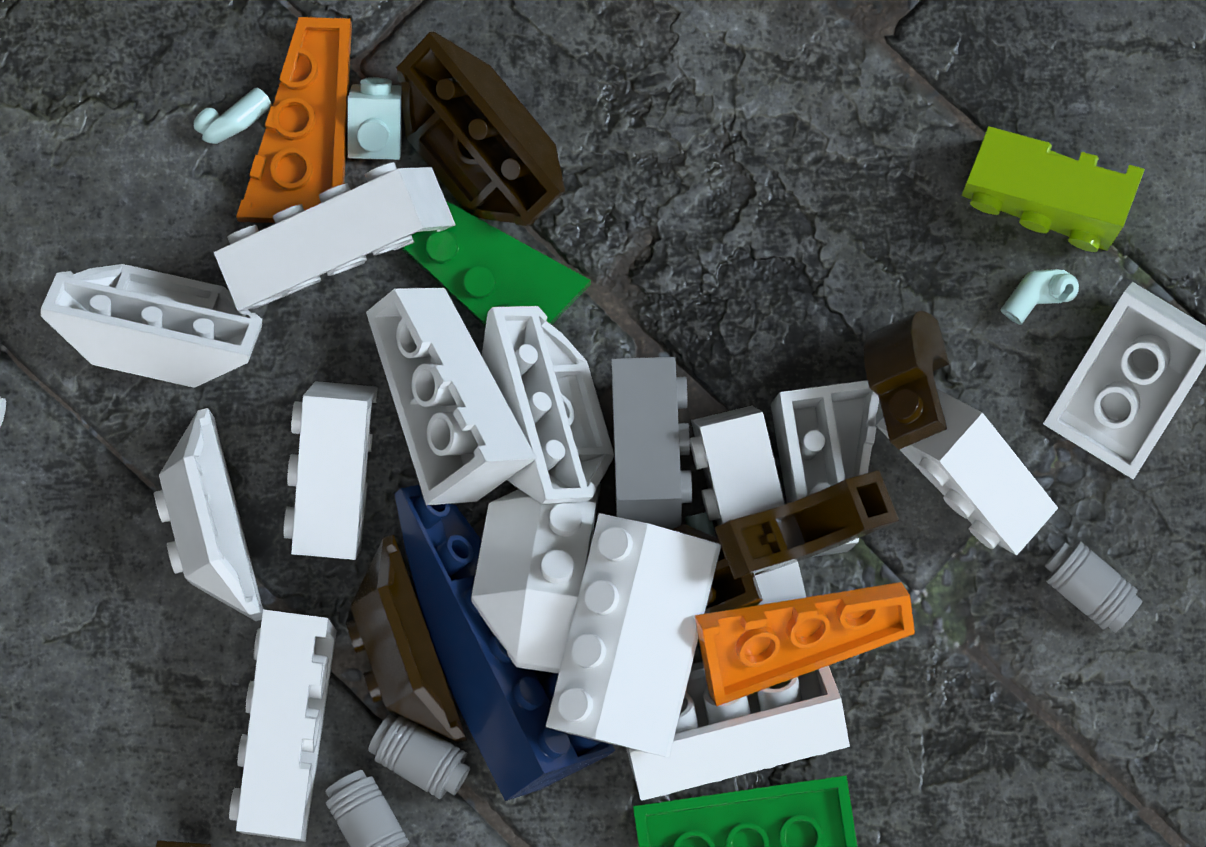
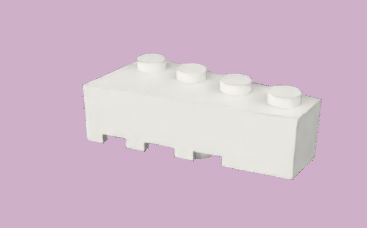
M394 162L382 165L365 174L367 183L352 190H350L348 183L336 186L318 195L321 201L319 205L304 210L302 204L287 208L273 215L275 224L259 231L257 225H253L227 236L230 245L215 251L214 255L237 310L255 309L321 281L320 275L326 272L328 276L364 264L367 261L365 255L371 252L375 256L414 243L412 234L416 232L433 230L441 232L455 226L456 224L432 167L397 169Z
M748 406L691 420L695 437L689 438L696 469L703 468L708 489L702 490V497L709 521L716 520L719 526L729 520L785 505L762 411L753 406ZM798 562L755 576L763 598L758 605L806 598Z

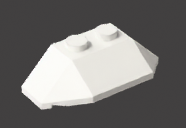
M125 264L90 268L73 274L71 271L56 273L41 307V317L92 365L193 388L247 364L262 327V318L255 312L237 310L230 291L223 286Z
M538 306L492 307L487 314L482 358L537 459L507 479V481L541 504L589 501L606 473L614 453L588 363L569 340L546 321L548 317Z
M208 408L198 410L159 474L162 490L154 492L162 523L171 522L175 541L167 543L171 565L175 574L183 572L184 577L193 586L254 621L262 620L263 606L215 418Z
M601 483L596 487L597 490L593 497L585 502L541 504L518 489L490 502L488 505L471 601L490 630L507 650L509 658L516 667L559 673L592 543Z

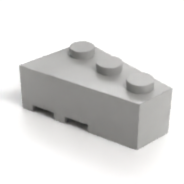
M675 357L612 359L617 517L649 523L669 530L681 526L682 503H692L691 470H680V455L690 454L689 423L678 424V409L687 408V378L676 377Z

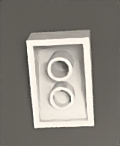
M1132 282L1123 292L1043 424L1134 480L1206 365V326Z

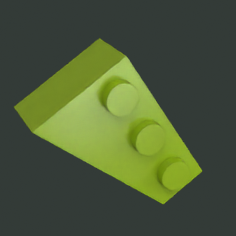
M988 126L961 196L971 199L970 205L982 212L998 215L1002 211L1020 218L1019 223L1029 230L1038 233H1048L1049 230H1053L1069 237L1068 242L1079 249L1097 252L1100 248L1108 251L1124 227L1145 169L1129 165L1126 174L1101 168L1096 166L1099 160L1096 155L1081 152L1079 160H1075L1051 151L1052 145L1049 142Z

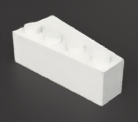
M445 288L393 289L366 312L426 505L477 502L537 459Z
M263 609L261 628L257 630L254 645V660H257L255 679L249 683L246 698V713H250L248 735L242 734L238 750L237 764L240 767H244L241 788L233 789L229 819L237 821L236 831L242 834L306 842L337 632L328 618Z

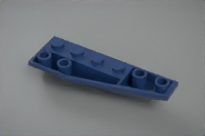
M420 484L400 488L394 494L405 550L419 604L436 655L457 706L504 800L508 801L541 790L613 753L615 749L612 744L546 727L559 673L516 667L509 658L507 650L490 630L471 601L482 540L455 503L426 505Z

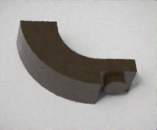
M918 311L869 333L864 344L866 376L869 388L879 397L889 441L900 450L947 430L933 371L949 365L938 320L925 311Z
M877 470L845 479L788 504L729 520L715 527L734 579L754 573L755 576L823 553L899 521L881 473Z

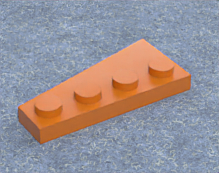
M298 17L279 78L278 91L273 106L270 107L265 123L266 129L258 155H255L244 199L241 200L236 216L238 222L275 223L273 215L300 204L303 205L304 210L321 204L319 194L344 184L352 33L351 19Z
M902 582L695 615L708 691L716 707L915 634L910 594Z

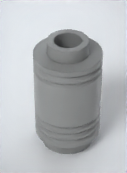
M1081 541L1073 548L1066 542L1063 543L1045 564V567L1051 571L1046 582L1051 584L1053 588H1056L1062 596L1093 620L1095 624H1098L1102 630L1108 627L1116 633L1133 616L1143 601L1136 595L1137 588L1131 586L1130 582L1121 577L1117 571L1092 550H1089L1087 546H1084Z
M389 714L377 729L368 748V751L375 755V762L388 767L389 770L429 792L431 795H435L438 799H441L447 791L455 795L470 771V767L464 764L467 752L460 750V748L455 747L450 742L403 716L396 718Z
M358 770L343 777L326 789L325 792L329 798L326 805L330 809L331 814L334 815V819L337 821V825L350 847H406L410 843L405 833L402 832L399 822L379 790L378 785L375 784L374 778L372 776L366 777L363 770Z

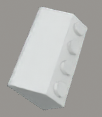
M599 513L546 727L669 758L698 642L695 615L705 613L721 548L720 544L649 523Z
M699 662L691 666L669 758L630 748L626 749L642 801L712 782H719L746 773L773 768L777 765L823 755L831 751L850 747L842 700L829 666L716 707L708 691L703 662Z

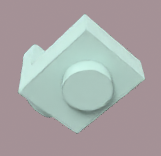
M373 77L362 79L360 84L351 86L348 95V158L400 160L401 86L392 85V81L386 78Z

